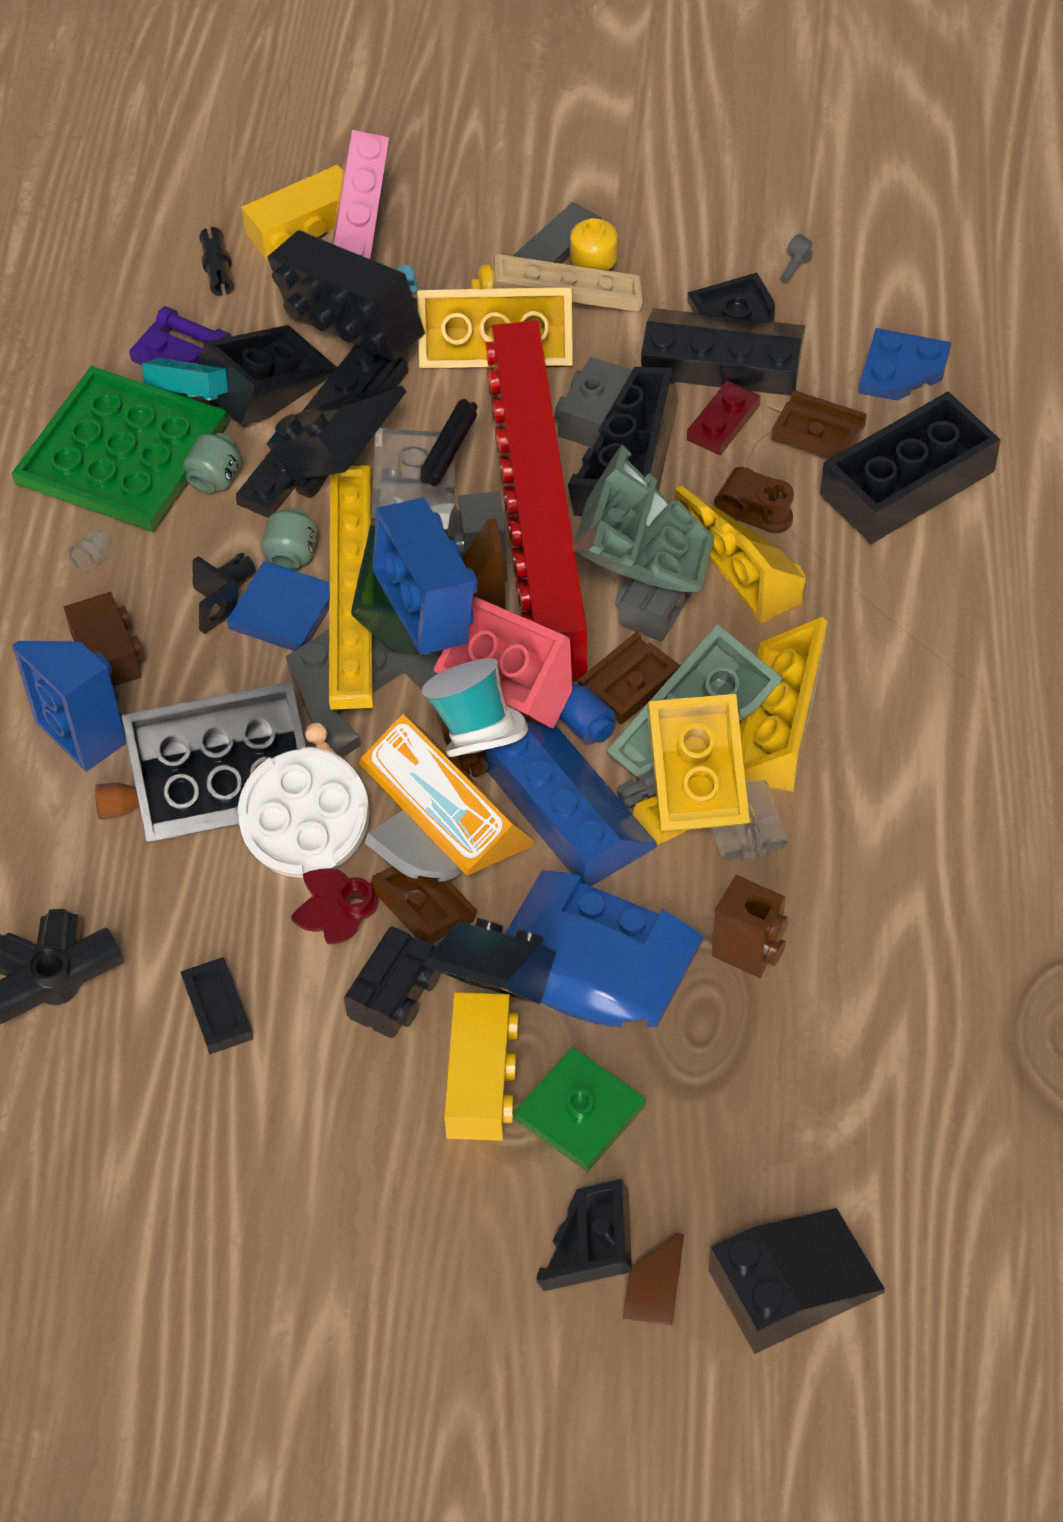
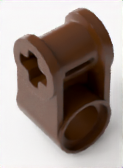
M736 467L717 493L714 505L736 521L761 528L769 533H782L788 530L793 523V512L790 509V504L794 499V490L784 480L756 473L749 468ZM779 491L782 492V498H779Z

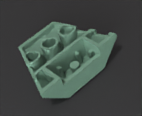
M622 445L616 451L587 498L572 550L608 570L640 582L669 590L698 593L703 587L715 536L678 500L670 502L656 488L657 479L651 473L644 477L627 460L631 453Z

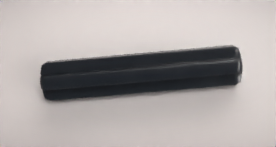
M461 399L457 402L420 468L421 475L419 478L422 483L436 486L441 482L477 417L476 410L478 406L474 401L468 402L466 399Z

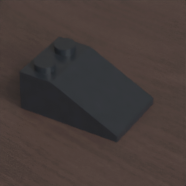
M289 325L206 341L198 364L226 368L228 392L218 395V399H215V401L241 425L271 418L326 381L337 368L336 365Z
M403 386L350 394L303 412L290 414L277 423L275 426L276 432L266 444L293 479L345 473L407 391Z
M837 1208L755 1226L711 1246L709 1273L754 1354L885 1292L884 1286Z

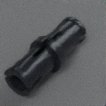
M210 227L213 238L209 239L207 228L200 232L199 240L204 253L201 258L204 271L208 273L210 290L214 295L223 296L220 285L224 284L226 295H228L234 289V282L230 273L232 261L229 252L225 250L223 233L217 227Z

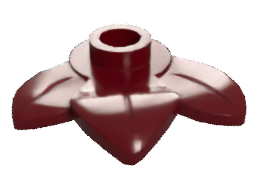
M338 869L312 870L303 874V880L313 897L309 898L292 914L291 920L298 927L306 931L318 932L323 930L327 944L342 943L358 932L361 920L368 918L376 911L379 898L373 892L371 883L363 878H348ZM354 899L363 900L362 902L357 904L350 903Z

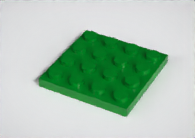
M90 366L12 471V477L15 484L153 532L187 483V472L183 468L186 455L199 436L203 434L216 435V433L222 432L229 422L227 411Z

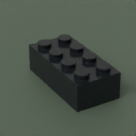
M300 230L296 231L267 256L273 271V281L279 287L284 300L283 307L286 313L294 320H301L314 326L321 332L326 331L341 338L346 343L356 344L374 355H381L392 361L398 359L425 334L406 275L403 272Z
M947 391L823 463L820 495L865 539L873 544L993 473L996 467L1001 439Z

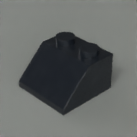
M477 918L475 926L459 921L429 953L424 966L460 982L502 994H510V996L541 1004L556 952L542 945L544 937L517 929L515 937L502 933V925Z

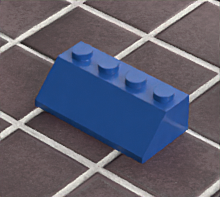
M526 722L528 731L522 739L511 744L485 750L486 759L489 764L487 769L489 775L569 872L581 876L582 883L593 886L657 848V842L557 726H554L552 729L543 724Z

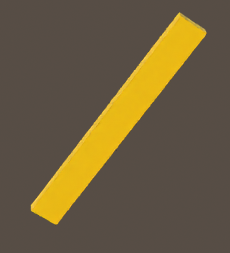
M370 465L350 466L345 473L330 474V710L373 708Z

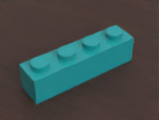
M165 358L142 362L145 384L168 390L175 394L186 393L187 397L204 396V400L218 399V395L228 392L226 368Z

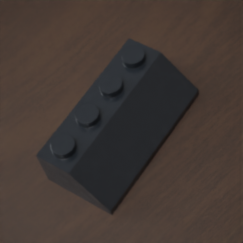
M653 308L646 323L641 352V367L673 368L675 382L722 387L726 381H729L749 391L791 396L793 390L796 391L806 325Z

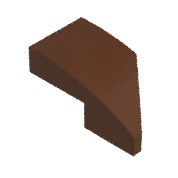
M675 1234L632 1267V1272L629 1273L623 1319L673 1326L684 1234Z

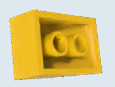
M736 694L649 701L647 720L661 832L749 825L750 819Z

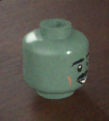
M216 433V435L203 434L196 439L183 462V468L187 472L186 479L190 485L201 492L209 494L214 491L226 490L242 464L241 454L236 448L237 444L231 437L223 433Z
M290 507L283 511L275 512L270 515L266 523L261 542L262 552L268 558V562L296 570L310 562L318 537V527L308 517V514L299 508Z

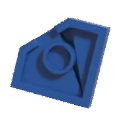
M875 328L860 381L859 394L897 401L909 396L911 389L924 383L931 386L942 381L950 354L951 342Z

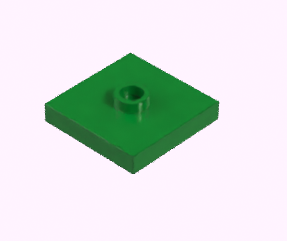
M572 1047L514 1111V1120L586 1172H589L646 1106V1098Z

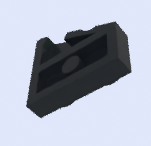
M622 1179L576 1190L568 1207V1216L559 1226L552 1241L556 1246L553 1257L547 1269L540 1268L536 1275L537 1283L543 1291L632 1272L629 1192Z

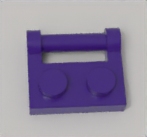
M163 306L157 314L156 321L129 352L131 361L142 365V362L157 358L198 364L203 348L169 334L172 329L201 342L230 337L231 334L222 329H216L215 331L179 316L176 310Z

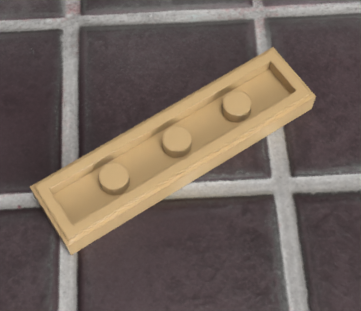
M494 254L491 263L493 289L572 287V302L636 312H640L643 304L639 275Z

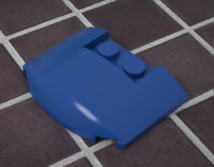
M541 871L505 933L515 937L517 929L540 935L544 937L542 945L556 952L541 1000L543 1004L583 1021L621 1028L622 1021L648 1019L647 1028L659 1025L703 942L702 935L663 909L660 914L584 884L581 882V876L556 871Z

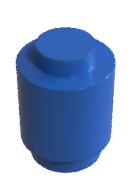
M572 683V692L559 718L586 744H593L605 741L613 733L616 713L589 687Z

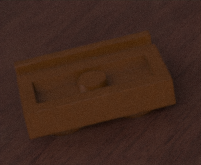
M793 390L790 401L786 403L772 428L771 439L830 459L856 444L861 429L866 425L867 414Z
M635 632L580 677L578 684L589 687L616 713V720L623 724L658 693L681 665L651 642L648 644L641 639V635Z
M393 866L372 876L371 886L373 892L415 937L432 943L446 936L459 921L471 924L476 917L477 909L449 880L438 882L439 878L418 875L417 879L401 873Z

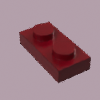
M726 381L687 429V441L721 456L760 407L761 395Z

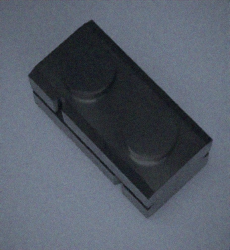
M389 927L344 996L346 1015L349 1019L365 1027L370 1026L374 1031L391 1039L396 1036L402 1025L409 1027L417 1015L419 1009V1002L417 1001L424 990L432 991L441 973L424 966L426 957L435 946L418 937L413 938L409 933L398 928Z

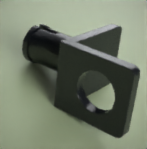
M238 553L220 568L214 567L199 556L192 560L193 588L206 597L199 603V630L204 634L230 616L237 605V585L255 574L256 570L253 561L249 556L245 557L244 553ZM216 603L220 606V609L210 618V611Z

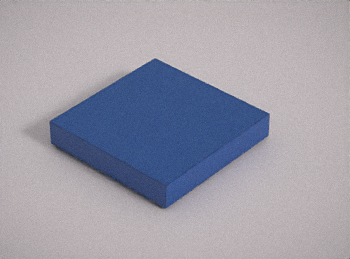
M263 561L228 617V629L295 651L311 641L330 609V582Z

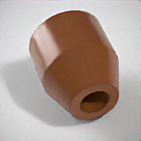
M118 782L95 785V800L99 819L121 817L138 808L136 787Z

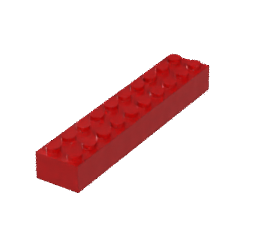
M539 320L492 325V341L485 342L487 365H494L493 369H487L488 391L497 396L491 398L492 419L496 424H501V426L495 427L496 448L500 454L505 453V456H499V469L501 480L504 481V484H509V486H503L505 511L508 510V515H513V517H507L509 541H512L513 547L518 546V548H512L511 551L513 571L517 574V579H520L516 580L518 605L521 604L522 611H527L520 612V616L570 638L572 682H578V679L587 673V626L575 551L572 550L574 544Z

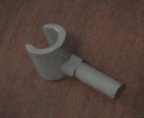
M801 234L795 235L787 247V252L793 257L780 277L781 282L785 284L789 282L802 262L806 264L812 259L813 252L810 249L812 242Z

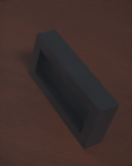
M224 957L180 971L209 1055L253 1040L251 1029Z

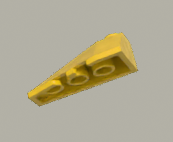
M681 485L675 488V500H678L715 536L709 558L760 624L802 604L806 577L799 564L796 562L792 563L780 548Z

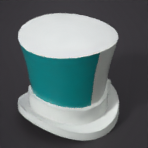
M494 658L474 660L449 668L429 679L422 687V694L436 709L450 731L449 737L451 742L445 750L447 757L480 752L511 744L522 739L528 731V725L523 715L505 704L499 677L498 661Z

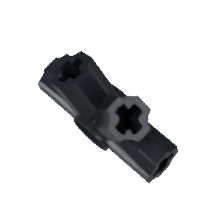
M49 909V912L40 918L37 945L10 932L6 935L0 934V974L6 976L0 979V1025L44 1002L50 1005L67 1003L75 996L80 984L124 963L123 956L109 929L105 927L80 940L82 923L79 915L72 914L66 909Z

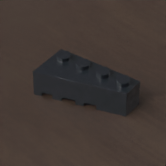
M633 368L614 402L615 409L609 419H604L599 428L598 439L592 448L588 447L582 458L583 465L578 474L572 475L568 483L574 516H582L587 498L616 451L622 445L631 453L627 460L644 477L651 473L657 479L656 488L659 490L678 403L673 368Z

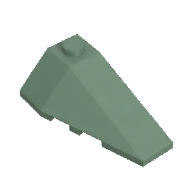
M717 624L651 701L736 694L740 721L754 713L783 678ZM648 704L606 751L608 755L634 777L653 769L647 720Z

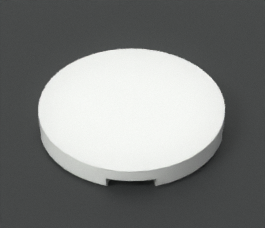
M302 747L300 750L289 751L272 759L268 758L253 771L242 789L237 814L239 815L240 830L246 846L259 862L279 874L303 878L304 873L312 870L336 869L355 853L362 843L368 828L370 806L366 789L360 777L349 763L327 750Z

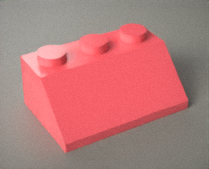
M473 596L474 623L469 628L468 643L443 649L433 671L439 674L463 663L494 658L498 661L499 677L505 704L516 709L522 715L553 729L572 692L570 638Z

